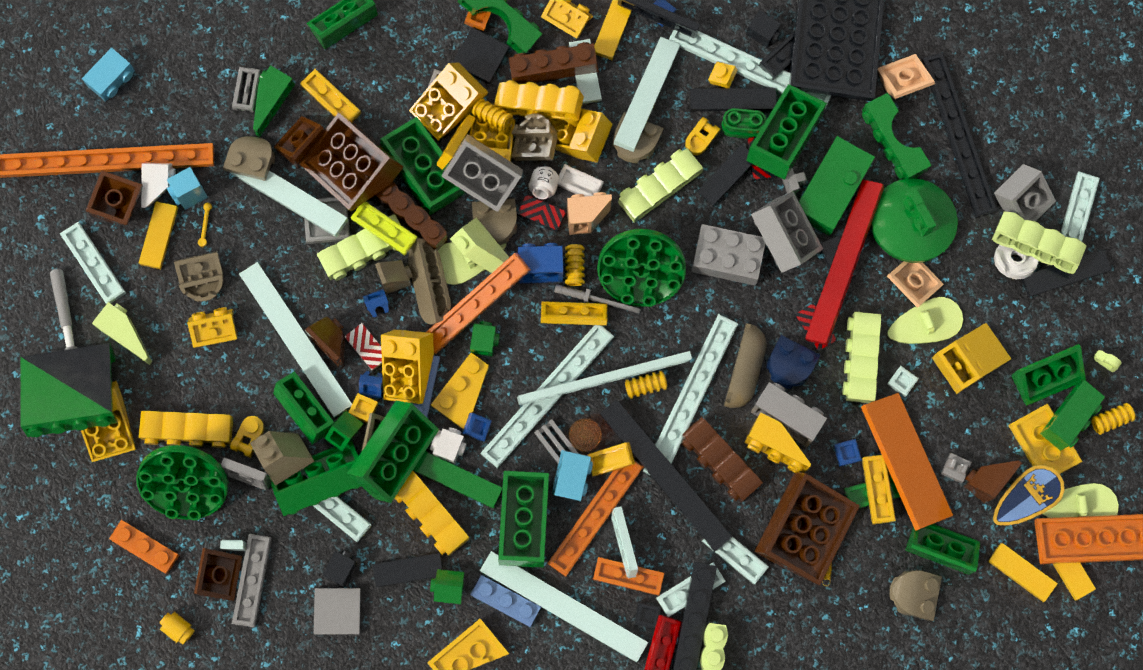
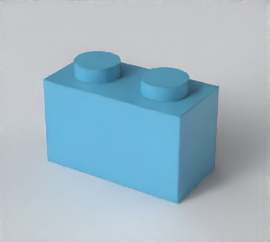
M110 48L85 74L82 80L106 102L109 98L116 95L118 88L123 83L128 82L132 78L135 70L126 59L113 48Z
M191 167L167 179L170 185L167 188L170 196L177 206L181 204L185 210L208 198Z
M561 450L552 494L581 501L582 496L585 497L588 484L585 481L587 474L590 475L593 462L590 461L591 457Z

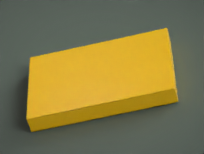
M1048 404L1008 425L1032 466L1046 465L1054 468L1061 474L1082 462L1074 446L1060 451L1040 434L1054 415Z

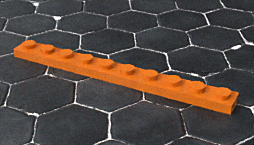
M213 143L0 154V178L100 173L101 170L105 172L142 170V163H172L173 169L214 166Z

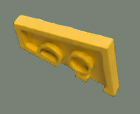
M470 353L432 402L431 406L464 430L469 413L474 412L489 365L473 353Z
M479 619L427 663L432 670H471L506 656L509 653L484 622Z

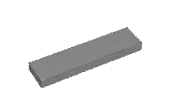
M254 534L248 535L232 624L256 627L272 541L271 537Z

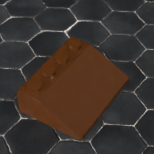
M339 112L299 163L350 211H353L390 185L404 167L353 121Z
M794 473L754 552L820 586L860 505L806 473Z

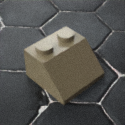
M268 431L250 443L264 470L275 485L314 462L298 433Z

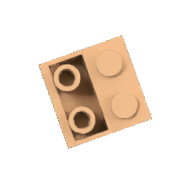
M598 192L594 193L593 196L584 197L583 194H575L571 198H567L569 235L591 233L610 212L612 195Z

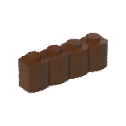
M393 181L375 195L380 205L390 209L391 213L396 215L400 222L406 223L411 233L424 239L434 250H439L448 242L447 233L443 226L431 220L423 208L415 206L411 197L399 191Z
M703 417L682 434L683 441L681 443L689 452L693 450L699 456L696 459L704 468L709 467L713 471L712 477L718 484L721 485L723 483L729 489L727 493L734 501L739 500L742 503L762 485L763 482Z

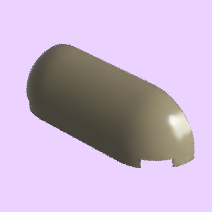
M417 238L409 250V268L413 276L412 281L420 315L427 324H436L444 320L443 316L451 308V301L438 250H434L424 239Z
M746 323L724 403L725 407L739 408L745 406L754 396L766 353L767 341L763 332L753 324Z

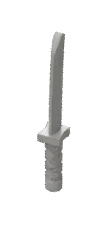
M556 284L554 291L566 296L584 299V303H588L591 300L635 313H640L641 310L633 306L590 295V289H586V292Z

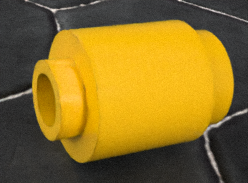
M176 612L172 614L167 613L160 621L162 625L160 630L176 643L180 642L182 645L188 641L195 631L191 628L192 625Z

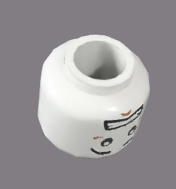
M538 167L532 173L529 190L536 198H550L554 196L557 190L559 175L551 167Z

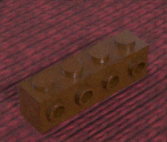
M588 42L579 43L574 47L560 46L556 50L551 51L545 49L537 50L535 53L527 55L525 53H518L514 57L509 58L512 80L519 85L526 84L527 82L537 83L599 72L594 43L590 44Z

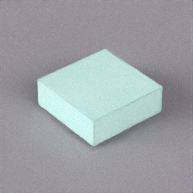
M900 366L887 385L906 397L919 378Z
M222 540L220 542V549L223 551H246L247 543L243 540Z

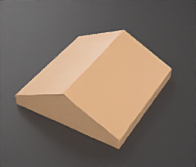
M916 54L879 67L877 70L886 93L895 99L935 84V81Z
M903 261L887 276L917 308L944 285L923 262L909 263Z

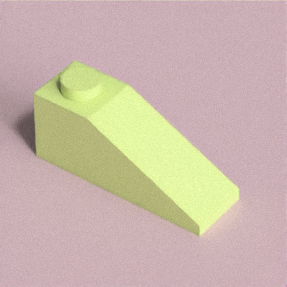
M477 218L466 224L450 238L465 257L491 273L509 258Z
M108 302L92 324L150 365L152 360L131 319L126 315L127 310L117 303L113 306Z

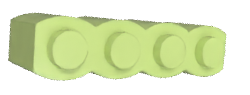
M688 148L683 151L681 149L677 150L672 154V160L666 164L661 162L654 168L655 172L653 174L642 176L636 182L637 186L632 189L628 187L620 193L618 203L634 223L702 173L703 167Z
M1004 211L992 238L999 245L1013 248L1023 255L1032 256L1042 263L1054 265L1059 270L1074 274L1079 267L1086 249V245L1079 239L1065 237L1055 229H1045L1038 222L1024 220L1014 212Z
M396 215L389 216V218L400 224ZM363 229L357 234L317 253V256L329 279L338 281L346 277L348 271L352 269L355 271L360 270L367 265L366 262L369 260H380L386 256L387 251L397 250L366 229Z
M854 312L852 317L848 318L847 330H851V337L846 340V352H849V360H845L844 364L847 382L843 383L842 394L846 395V401L862 403L875 401L881 314Z
M709 623L705 627L703 635L704 648L700 655L701 670H721L725 662L723 647L728 638L726 625Z

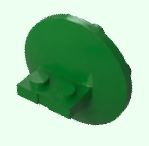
M903 179L884 188L871 223V230L879 246L890 256L909 263H922L937 258L947 250L956 235L958 218L953 202L941 188L921 179Z
M633 229L616 235L605 244L598 258L597 272L603 288L616 300L625 305L652 307L670 299L681 288L686 275V261L682 250L670 237L654 230Z
M171 445L150 452L142 460L136 476V483L141 497L152 508L166 515L169 519L177 518L196 521L209 516L223 505L228 492L227 475L222 466L213 458V455L188 446Z

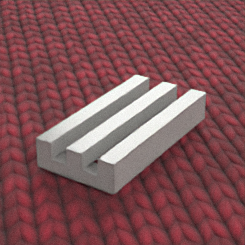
M239 67L232 104L233 110L255 111L261 70ZM244 73H247L242 104H239ZM255 74L250 105H247L252 75Z
M552 419L534 432L557 464L559 463V456L541 435L545 432L560 452L564 450L550 432V427L553 428L570 452L578 453Z

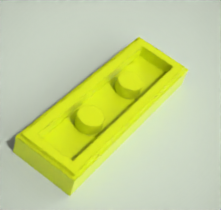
M367 202L361 204L351 216V220L404 256L418 238Z

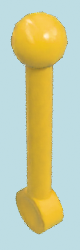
M205 203L203 206L205 213L201 238L198 240L200 247L207 245L205 237L209 211L212 209L210 203Z

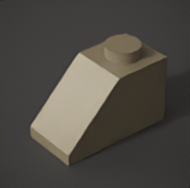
M402 260L375 264L386 294L411 286L409 279L413 278L409 266L404 267Z

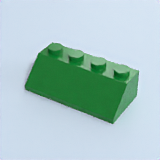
M352 441L343 452L337 447H332L312 455L314 462L303 468L308 478L305 475L302 476L300 470L275 485L269 477L283 516L295 514L303 508L315 506L325 499L337 497L345 491L361 487L347 474L358 458Z

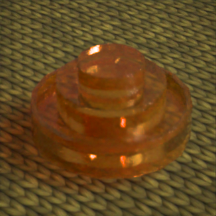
M587 418L579 419L571 426L569 440L577 450L582 452L592 451L600 444L602 437L601 429L595 421Z

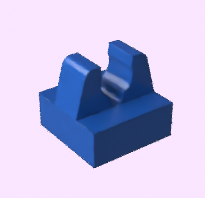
M384 289L363 296L367 310H369L373 317L377 316L375 310L379 306L383 307L385 313L389 311V302Z
M366 371L363 375H360L359 394L365 397L381 399L383 392L382 374L378 373L377 377L369 376V371Z

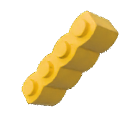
M509 80L499 83L494 105L512 115L527 116L529 114H540L546 119L577 121L584 96L575 86L559 88L554 84L538 86L533 82L519 85L517 82Z
M141 411L139 438L145 440L144 444L158 445V441H167V445H180L181 442H189V446L203 447V443H212V447L225 448V444H231L233 417L225 414Z
M412 471L395 499L398 503L403 501L408 508L405 511L413 521L417 518L421 522L422 526L419 528L427 538L432 535L437 541L434 544L437 550L442 555L446 552L450 556L470 538L416 473Z

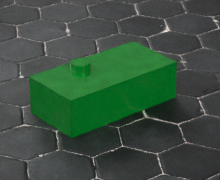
M788 84L750 146L746 161L785 180L821 120L827 103Z
M417 117L381 138L380 146L404 166L399 175L429 216L465 194L464 190L442 177L444 169L442 170L438 167L437 162L443 152Z
M838 136L835 138L799 201L811 226L828 236L833 232L875 158L873 155Z
M396 400L347 474L375 499L392 503L439 429L412 403Z
M504 471L499 565L544 568L549 473Z

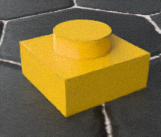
M716 62L708 81L712 85L730 88L738 70L733 65Z
M358 393L349 413L357 419L368 423L369 414L375 412L378 402Z

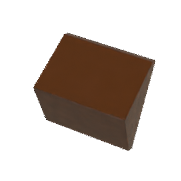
M301 116L273 148L299 169L301 167L300 161L324 132V128L320 124Z
M203 548L194 594L234 601L242 556Z

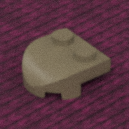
M623 113L612 145L617 150V155L631 163H638L639 160L643 159L649 160L654 154L664 128L647 122L634 152L614 145V140L626 113Z
M529 114L525 116L526 120L520 125L516 124L512 131V134L516 137L512 158L515 161L553 160L557 143L555 127L543 115Z
M253 136L241 137L231 144L223 169L227 172L266 181L271 163L274 164L275 153L269 142L265 139Z
M515 198L506 199L498 212L481 201L472 202L473 219L477 218L499 245L507 243L513 234L516 235L517 214Z
M218 251L174 261L179 288L184 295L194 299V301H207L214 298L220 291L224 281V273Z
M903 571L902 574L893 579L890 586V599L894 601L897 607L896 610L903 615L934 621L942 576L924 571Z

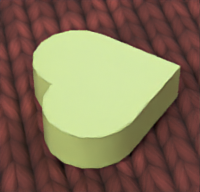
M1098 350L1094 356L1096 362L1111 372L1118 370L1122 364L1117 357Z

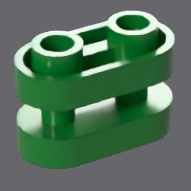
M732 108L725 112L721 129L729 137L753 138L758 135L767 119L762 112L757 110Z

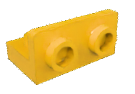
M550 0L541 17L577 39L593 15L589 13V8L582 4L577 6L571 0Z
M226 307L215 309L214 313L205 314V312H197L192 314L187 324L193 348L236 340L238 336L233 319V309L227 310Z

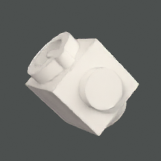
M450 427L448 430H439L430 447L433 455L455 464L458 455H463L467 445L464 443V436H461L462 432Z

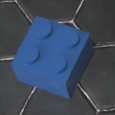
M547 243L544 246L537 247L535 244H523L522 247H518L519 256L531 269L519 280V283L563 282L562 246H558L557 243Z

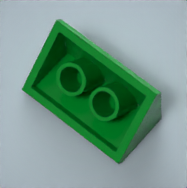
M341 0L306 24L326 50L378 16L373 0Z
M1079 344L1023 367L1011 375L1026 406L1077 385L1083 380L1086 381L1082 351Z
M932 524L916 531L913 527L905 551L969 575L975 573L978 567L980 541Z

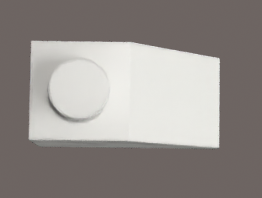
M142 163L143 187L141 190V208L151 206L170 187L167 179L176 175L175 169L172 168V163Z

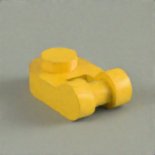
M705 117L700 119L686 139L685 148H688L692 155L702 154L721 130L718 126L709 124V120ZM704 130L709 134L707 136H704L700 132Z
M256 416L245 418L231 442L230 449L235 452L239 450L245 456L251 458L254 450L250 443L264 433L265 428L262 420ZM244 437L251 439L248 445L242 442Z

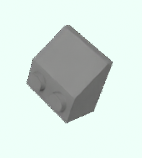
M1025 164L994 192L1001 208L1005 212H1014L1024 220L1037 221L1056 202L1042 171Z

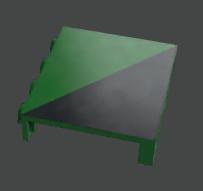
M110 343L21 357V428L27 437H40L51 433L61 434L70 430H85L96 426L106 427L117 423L112 408L111 363L115 362V353Z

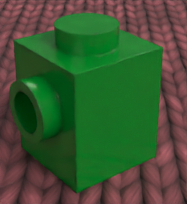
M484 321L473 325L470 345L471 353L493 357L494 346L498 347L500 334L496 333V326H492V323Z
M345 411L332 425L325 439L343 452L356 437L363 423Z
M437 569L436 578L431 579L430 592H434V602L461 604L464 572Z

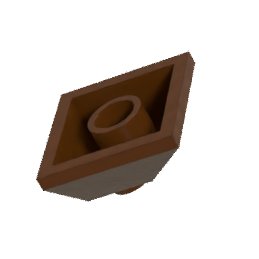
M101 170L86 212L104 221L127 226L143 185Z
M326 316L307 327L305 331L310 339L342 369L344 367L345 335L342 331L344 327L335 318L331 320Z
M1018 460L982 466L977 470L972 469L965 477L967 483L963 487L983 503H986L999 494L1022 463Z

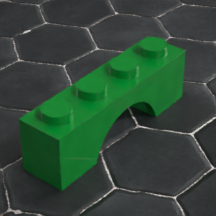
M507 0L457 1L473 16L482 12H491L500 16L508 28L507 45L517 53L526 54L542 35L539 27L535 23H529L523 18L522 12L517 8L510 7L507 4Z
M886 93L865 104L862 110V117L874 130L873 135L876 141L881 142L884 147L886 158L893 162L898 178L915 179L928 172L932 165L921 147H907L895 138L892 132V121L899 110L890 95Z

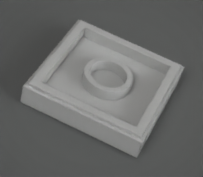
M335 197L317 199L349 219L348 209ZM304 218L307 244L342 241L350 237L349 220L336 238Z
M223 458L221 466L228 477L266 491L269 490L271 482L267 473Z
M315 588L314 635H360L361 589Z

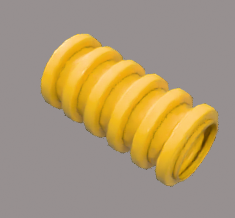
M483 98L478 99L472 108L473 116H478L479 119L489 122L490 125H494L495 128H499L501 131H506L512 124L513 115L511 113H507Z
M571 244L565 247L567 251L565 254L567 258L565 260V264H567L565 267L567 271L565 273L567 278L565 284L581 286L585 283L582 279L585 277V274L582 273L585 270V267L582 266L585 263L582 259L585 257V254L582 253L585 247L579 244Z
M659 371L658 374L653 372L650 376L649 374H646L645 377L639 376V379L635 377L631 381L627 379L625 380V387L628 397L632 399L633 396L639 397L642 393L647 395V392L653 393L654 390L659 392L661 388L666 390L667 381L664 372Z
M1124 403L1123 406L1119 405L1117 408L1105 411L1104 414H1098V417L1093 416L1091 423L1094 430L1101 435L1104 434V431L1109 432L1110 428L1113 430L1117 426L1121 427L1123 424H1128L1129 421H1135L1136 416L1132 406Z

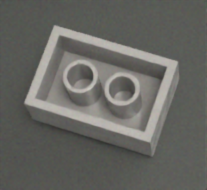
M467 134L444 169L442 177L498 212L522 177L523 169Z
M793 191L772 200L751 214L781 273L803 264L823 249Z
M702 224L691 272L756 285L765 247L764 238Z
M769 382L751 410V413L758 417L761 412L781 422L794 440L808 447L827 418L823 416L824 413L816 407L810 408L805 405V401L799 396L787 394L783 386Z

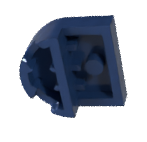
M781 335L767 361L766 368L769 369L771 380L774 383L791 389L793 386H802L806 383L820 354Z

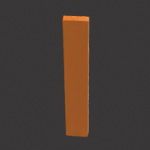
M514 253L445 314L443 316L444 320L434 324L425 332L433 333L434 355L531 270L518 253Z
M634 460V465L614 470L551 557L547 563L565 577L641 472L643 469L642 465Z

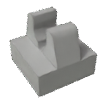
M791 169L786 179L782 180L787 193L793 191L796 195L800 189L799 186L804 185L807 178L804 172L794 174L793 169Z
M950 453L941 474L959 483H963L972 462Z

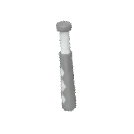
M53 269L50 272V278L60 326L65 337L66 348L64 350L75 349L78 347L74 345L71 328L73 325L64 273L61 269Z

